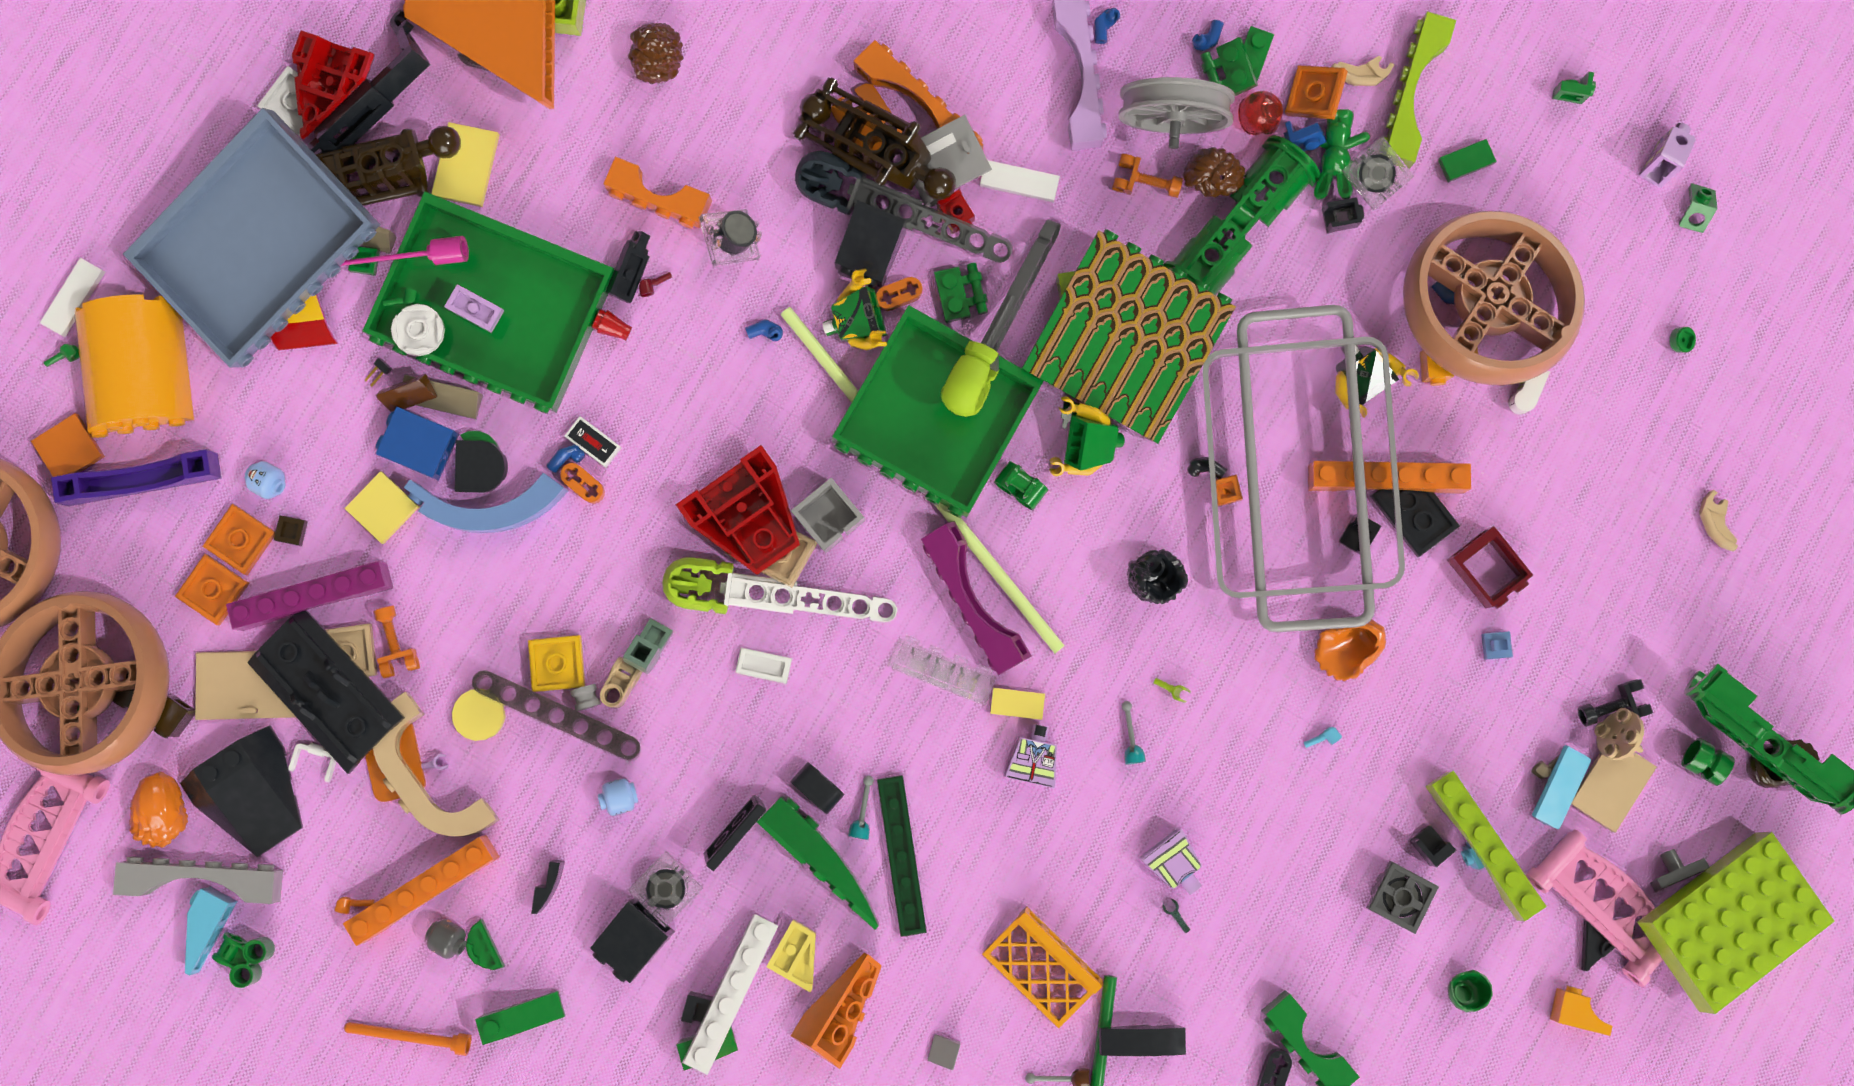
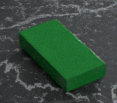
M1487 139L1438 159L1448 183L1497 162Z

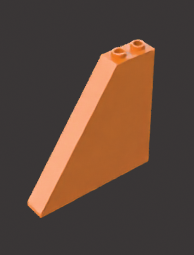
M405 0L403 4L405 18L548 109H554L555 0Z

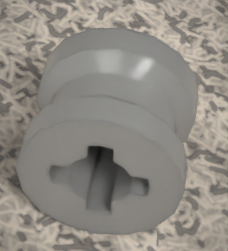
M596 684L570 691L571 696L576 701L575 711L601 705L600 699L595 694L597 690Z

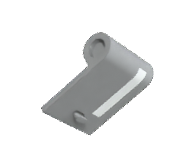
M965 115L921 137L931 154V160L926 167L930 169L938 167L949 169L956 179L955 189L992 170ZM918 180L915 187L923 204L928 207L937 205L939 200L931 198L924 189V183Z

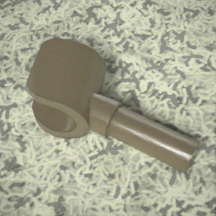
M1558 757L1549 762L1548 765L1543 761H1539L1533 767L1532 773L1540 779L1549 777Z

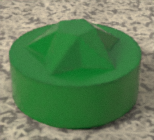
M1678 327L1672 331L1670 346L1675 352L1687 353L1695 347L1696 335L1690 327Z

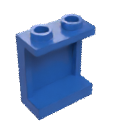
M396 407L395 411H392L387 418L386 425L388 427L384 435H381L377 440V451L375 454L439 481L459 437V433Z

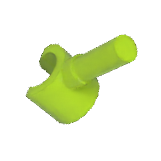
M1158 678L1154 680V684L1172 693V697L1182 703L1187 702L1180 699L1179 695L1182 690L1191 693L1188 688L1182 685L1173 686Z

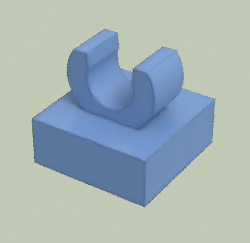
M1510 631L1481 634L1484 660L1513 657Z

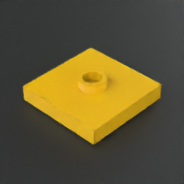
M581 635L528 640L532 692L573 689L585 686Z

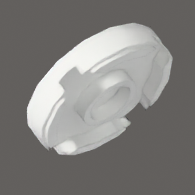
M414 304L406 306L398 316H395L391 326V333L394 342L400 350L409 355L423 356L430 354L439 347L444 338L445 328L443 320L436 311L427 305Z

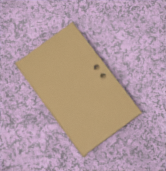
M256 651L196 652L195 720L293 718L296 716L247 663Z

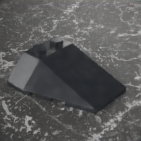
M267 726L232 743L192 769L180 783L197 809L256 857L261 856L303 828L297 798L292 789L291 773L288 771L285 759V747L272 726Z

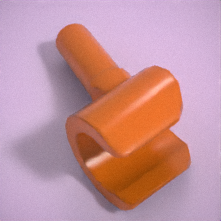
M341 897L336 902L335 912L349 914L351 906H371L374 904V899L357 900Z

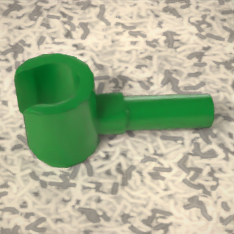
M405 289L404 297L383 300V305L405 304L410 306L419 304L420 292L414 289Z
M64 344L60 347L59 353L44 361V365L49 367L64 358L69 362L75 361L80 357L79 349L75 345Z

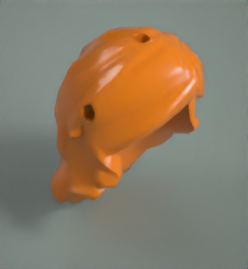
M1372 619L1361 627L1326 629L1319 634L1320 638L1317 642L1314 657L1320 663V669L1326 670L1327 676L1333 675L1337 681L1342 680L1344 682L1349 679H1356L1360 674H1363L1364 669L1376 661L1385 649V629Z
M157 772L143 778L138 784L130 805L129 831L133 834L135 841H141L142 845L149 844L151 848L155 846L166 847V845L172 842V839H175L180 832L186 829V824L188 823L187 809L184 807L185 803L182 799L180 787L174 778L164 772Z

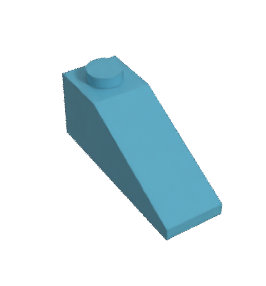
M212 887L197 890L189 902L191 907L187 913L185 974L189 976L200 972L237 903V900Z

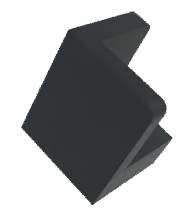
M1355 514L1339 539V543L1360 555L1357 514ZM1368 518L1371 545L1381 525Z
M1429 825L1410 840V843L1429 866L1438 867L1457 851L1450 842L1444 841L1434 828Z
M690 991L687 995L681 1021L692 1023L693 1021L702 1022L713 996Z

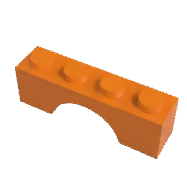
M616 156L603 183L609 196L617 200H622L623 198L631 200L632 205L646 210V207L653 209L655 214L662 218L669 219L673 217L678 219L679 224L690 229L693 226L701 229L712 203L710 194L685 185L680 191L672 195L662 196L654 194L644 187L643 173L640 167Z

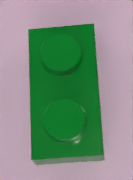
M1250 26L1244 46L1255 78L1258 81L1274 34Z

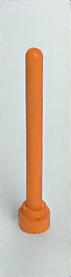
M351 1022L346 1023L344 1026L346 1033L450 1048V1051H454L455 1055L462 1056L468 1055L472 1041L471 1034L464 1033L447 1037Z

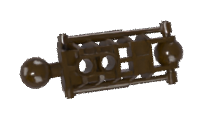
M832 77L827 78L822 86L823 90L817 89L815 93L808 94L802 99L800 104L801 115L798 118L802 123L798 124L793 132L797 140L803 141L805 138L832 152L833 155L875 178V183L880 186H884L889 180L912 190L916 182L920 180L924 183L926 193L933 199H947L954 193L956 179L949 169L942 167L930 169L926 167L931 160V154L918 134L921 128L917 122L911 121L909 123L867 100L859 99L839 88L838 81ZM835 92L836 94L844 97L845 99L841 100L840 102L839 100L830 96V94H833ZM852 102L859 106L853 107ZM831 105L845 113L835 131L820 126V124H824L830 118L832 112ZM865 125L873 129L866 136L860 134ZM811 128L821 134V138L809 133L808 129ZM859 139L860 141H862L863 147L854 143L855 140ZM882 142V146L878 150H872L875 143ZM903 154L900 162L893 163L896 155Z
M438 126L431 131L427 140L418 142L415 130L404 129L399 135L343 146L342 149L316 154V156L363 206L416 194L422 197L424 191L428 192L423 157L434 154L439 158H452L457 155L461 148V138L452 127ZM375 164V166L371 170H369V165ZM357 172L360 180L348 183L346 174Z

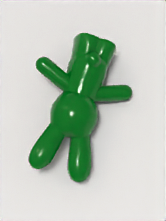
M1337 109L1335 119H1327V142L1319 146L1326 149L1321 158L1322 173L1314 189V196L1318 200H1322L1328 195L1333 177L1335 176L1337 177V188L1342 199H1349L1352 196L1353 189L1348 173L1351 166V158L1347 149L1367 142L1370 139V135L1368 132H1362L1350 137L1354 114L1351 110Z

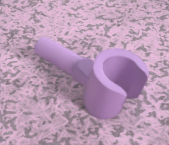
M438 754L433 760L422 763V770L429 768L444 770L448 768L449 765L439 767L437 764V760L440 757H446L447 755Z

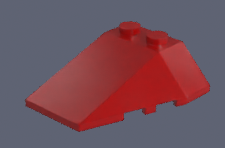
M762 445L741 458L739 464L700 491L695 490L675 504L692 528L756 575L800 546L777 466Z

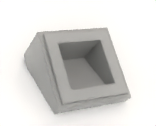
M935 1034L927 1061L953 1070L960 1048V1041Z

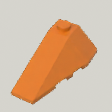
M864 952L803 1014L790 1036L840 1069L855 1045L857 1037L854 1036L858 1021L863 1022L865 1013L862 1010L866 999L872 996L882 965Z

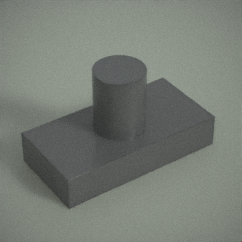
M1672 849L1660 855L1669 873L1656 878L1650 884L1654 892H1657L1697 875L1710 867L1705 858L1684 866L1675 849Z

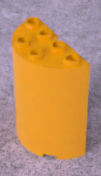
M144 295L110 296L82 303L83 308H75L87 430L92 435V438L108 437L110 432L131 434L134 433L136 427L143 426V430L160 429L159 425L169 424L171 427L184 426L185 421L194 420L183 318L163 296H157L152 300H144Z

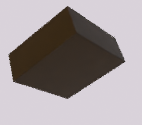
M279 515L274 541L302 546L308 521Z

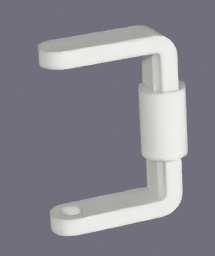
M304 743L297 744L288 770L292 772L295 770L301 749L317 756L331 758L325 776V781L330 782L336 766L334 758L321 745L310 743V745Z

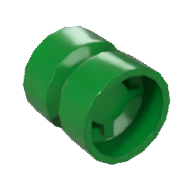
M1697 738L1684 753L1681 765L1694 774L1701 773V777L1704 780L1718 786L1731 773L1735 759L1721 749L1715 751L1714 745L1702 738Z

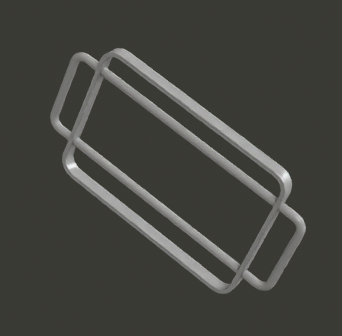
M1340 305L1248 313L1240 319L1237 325L1238 348L1215 351L1207 357L1203 365L1216 568L1219 586L1225 594L1234 598L1256 597L1259 623L1263 628L1271 632L1364 626L1374 616V589H1385L1394 586L1402 578L1405 569L1387 349L1381 341L1374 337L1354 338L1352 316L1346 308ZM1337 315L1342 320L1343 339L1248 347L1247 328L1253 322ZM1355 345H1372L1376 347L1381 353L1383 362L1399 565L1396 577L1385 583H1373ZM1344 346L1362 584L1266 591L1249 355ZM1230 356L1239 357L1255 591L1233 592L1228 589L1224 584L1208 373L1212 362L1218 358ZM1363 590L1364 612L1358 617L1273 622L1268 617V596Z

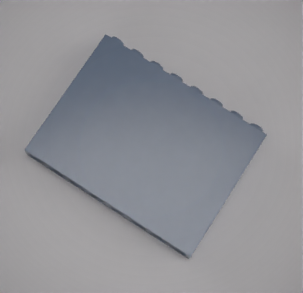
M262 108L123 255L229 368H243L254 359L253 355L258 349L265 348L271 342L270 337L275 332L283 330L288 325L287 320L293 314H297L306 306L304 302L310 296L317 295L324 286L322 284L328 278H333L340 272V266L346 260L356 256L359 252L357 248L363 242L371 240L377 233L375 230L381 224L275 111Z

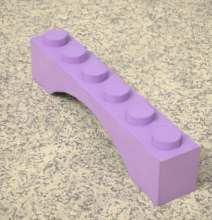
M1053 0L1052 10L1055 30L1064 37L1072 48L1079 63L1082 80L1081 97L1068 124L1071 151L1099 148L1102 146L1103 139L1107 138L1106 124L1101 123L1100 114L1104 112L1102 98L1098 99L1097 90L1100 89L1099 74L1094 73L1093 66L1097 65V55L1095 49L1091 50L1090 41L1094 40L1093 26L1088 25L1087 17L1090 16V3L1085 0Z

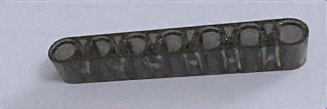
M479 671L472 679L474 690L481 696L619 759L631 762L638 759L641 754V745L633 736L492 672ZM491 678L492 686L488 690H480L479 682L481 679ZM509 688L515 689L516 697L511 701H505L503 699L504 691ZM532 699L540 701V708L535 712L527 711L526 707L527 703ZM555 710H562L564 712V719L559 723H553L550 719L552 712ZM579 721H586L588 723V730L583 734H577L574 731V726ZM610 732L613 737L612 741L607 745L600 744L598 742L600 733ZM627 742H632L636 745V752L631 756H626L622 753V747Z

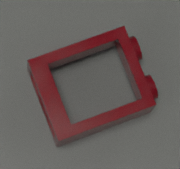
M1495 526L1486 528L1447 559L1485 609L1491 607L1498 609L1509 600L1507 596L1513 591L1518 593L1529 585L1527 580L1533 576ZM1488 543L1494 547L1516 575L1515 578L1492 596L1486 593L1463 564Z

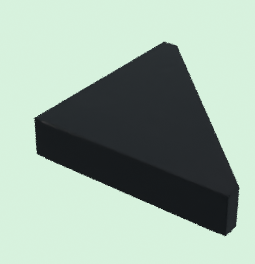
M1584 921L1581 970L1589 971L1597 961L1605 957L1615 947L1588 921Z

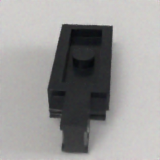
M635 231L631 241L627 240L606 293L626 303L632 302L650 257L648 256L649 250L646 249L650 235L643 231Z

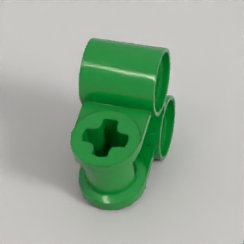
M1011 461L1007 463L994 481L1000 489L1014 496L1018 502L1032 511L1048 492V488L1038 478L1029 476L1019 464L1017 465Z
M225 932L223 935L224 941L218 952L213 953L212 959L223 966L231 968L229 979L235 987L244 988L255 984L262 976V968L258 963L266 961L274 955L275 945L273 941L267 937H260L246 942L238 935ZM256 944H259L263 949L261 957L255 953ZM243 968H246L250 973L248 981L242 977Z

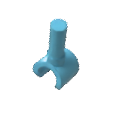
M1329 727L1319 736L1303 743L1308 748L1327 739L1333 745L1342 738V735L1336 728Z

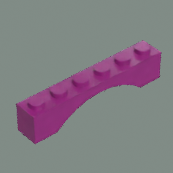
M956 522L944 524L923 537L921 541L924 544V552L935 563L938 576L947 584L951 599L960 607L962 618L972 628L975 634V641L985 651L991 669L1000 675L1032 657L1020 634L1007 629L995 621L976 598L967 573L966 553L968 543Z
M377 561L228 603L226 607L232 629L245 631L315 607L393 589V584L387 563Z

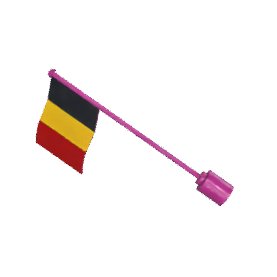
M464 236L431 239L426 251L346 260L341 266L428 256V259L432 260L435 265L468 261L469 250ZM318 295L310 296L304 302L306 304L304 309L297 314H293L287 320L288 325L270 337L279 351L339 344L327 325Z

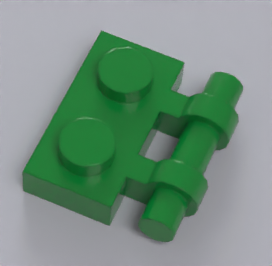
M1240 37L1217 47L1216 50L1219 56L1217 59L1212 60L1210 52L1200 55L1203 62L1201 65L1203 73H1207L1209 81L1230 88L1235 93V96L1258 86L1245 46ZM1223 67L1226 79L1222 81L1219 80L1216 71Z
M977 263L967 265L968 275L961 276L959 267L934 272L946 323L971 318L969 308L974 306L977 307L978 315L988 313L986 305L988 298L987 294L983 293L981 284L983 278L982 273L978 272ZM971 284L974 296L966 298L964 286Z

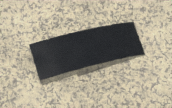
M1179 1025L1099 1028V1055H1186L1185 1027Z

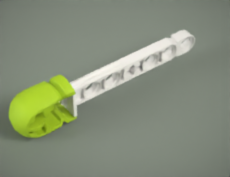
M685 557L673 561L666 568L662 581L663 592L667 599L675 606L704 612L713 609L715 613L726 614L729 605L791 614H793L794 610L857 619L870 617V620L889 622L897 614L895 603L887 598L873 596L871 600L865 595L797 586V582L791 588L773 578L734 573L733 563L721 562L718 565L715 560ZM691 568L692 573H698L701 570L712 571L713 574L718 575L720 573H728L727 581L725 583L721 582L719 592L725 596L724 603L718 602L717 599H710L709 601L697 599L696 594H691L689 597L681 596L680 593L688 594L689 590L697 591L698 596H701L704 592H711L712 580L707 579L704 574L701 573L699 578L692 577L691 572L683 571V569ZM754 585H759L764 590V596L759 600H754L749 595V590ZM784 588L789 591L790 599L786 603H779L775 599V593L777 590ZM807 592H810L813 598L820 599L819 593L825 594L822 601L823 609H817L819 603H811L810 607H806L805 602L801 601V596L804 597ZM838 596L841 599L842 604L838 610L833 611L827 607L826 602L829 597ZM862 599L867 603V610L863 614H857L853 611L852 605L855 600ZM882 603H889L893 607V612L891 616L884 618L879 615L878 607Z

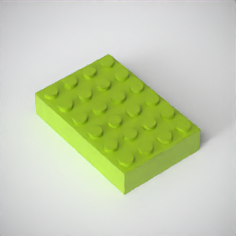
M1756 832L1637 923L1697 1010L1703 1013L1716 1014L1835 921L1773 832Z

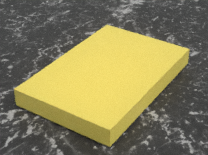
M448 122V127H452L458 132L461 138V148L457 155L452 158L439 159L431 194L445 200L483 207L500 135L495 131Z

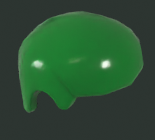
M1476 970L1455 975L1447 987L1448 996L1453 1005L1466 1013L1476 1012L1487 1007L1493 996L1492 984L1485 975Z

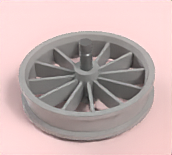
M1180 77L1149 78L1128 83L1120 90V97L1124 101L1123 108L1119 111V120L1137 129L1169 133V148L1171 149L1179 148L1180 134L1215 132L1233 124L1234 117L1230 112V105L1235 100V93L1230 88L1215 82Z

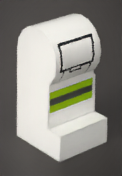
M1550 371L1519 384L1516 393L1510 397L1508 402L1509 408L1513 413L1521 415L1535 408Z

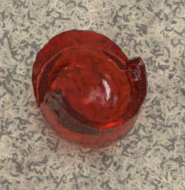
M1256 91L1242 99L1238 109L1241 127L1249 135L1274 133L1278 129L1283 115V106L1280 99L1268 91Z

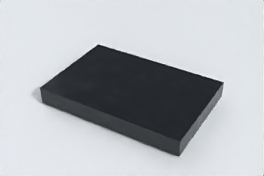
M1379 489L1370 497L1396 529L1393 489ZM1399 490L1403 540L1417 558L1460 527L1434 492Z
M753 795L703 853L706 866L713 872L766 811L759 797Z

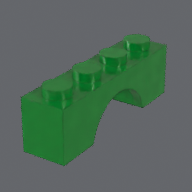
M1284 990L1261 1010L1266 1016L1263 1021L1273 1033L1278 1030L1284 1037L1280 1042L1290 1053L1295 1051L1301 1059L1298 1063L1307 1074L1313 1072L1318 1078L1315 1082L1317 1086H1351L1360 1078L1338 1052L1321 1055L1307 1048L1302 1034L1303 1023L1307 1013L1289 992Z

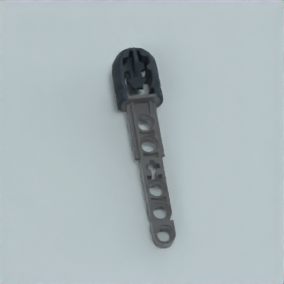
M810 152L802 157L797 166L795 182L803 196L831 209L837 207V210L843 214L850 215L855 208L857 200L905 219L906 229L919 230L975 254L984 253L983 257L992 261L1005 262L1013 252V246L1008 239L994 233L990 236L986 230L925 206L923 201L885 185L880 186L875 181L867 179L866 173L829 152ZM830 169H834L832 173L826 172ZM837 171L842 172L847 177L857 178L855 184L851 183L847 192V194L851 195L849 201L843 196L838 197L830 193L833 189L839 191L843 182ZM878 195H885L888 198L889 205L887 208L882 209L876 205V197ZM906 204L912 208L913 213L910 218H903L900 215L899 208L901 205ZM932 215V220L939 224L942 222V219L946 220L941 227V233L937 231L940 226L932 224L930 227H927V222L923 218ZM949 224H956L960 228L958 237L953 238L947 234L946 229ZM972 234L982 235L984 244L981 247H974L971 244L970 237ZM997 243L1006 245L1008 249L1006 256L999 257L994 253V246Z

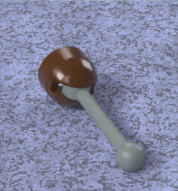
M1089 1068L1076 1069L1071 1076H1035L1033 1073H1028L1025 1080L1029 1084H1033L1035 1081L1071 1082L1073 1086H1089Z

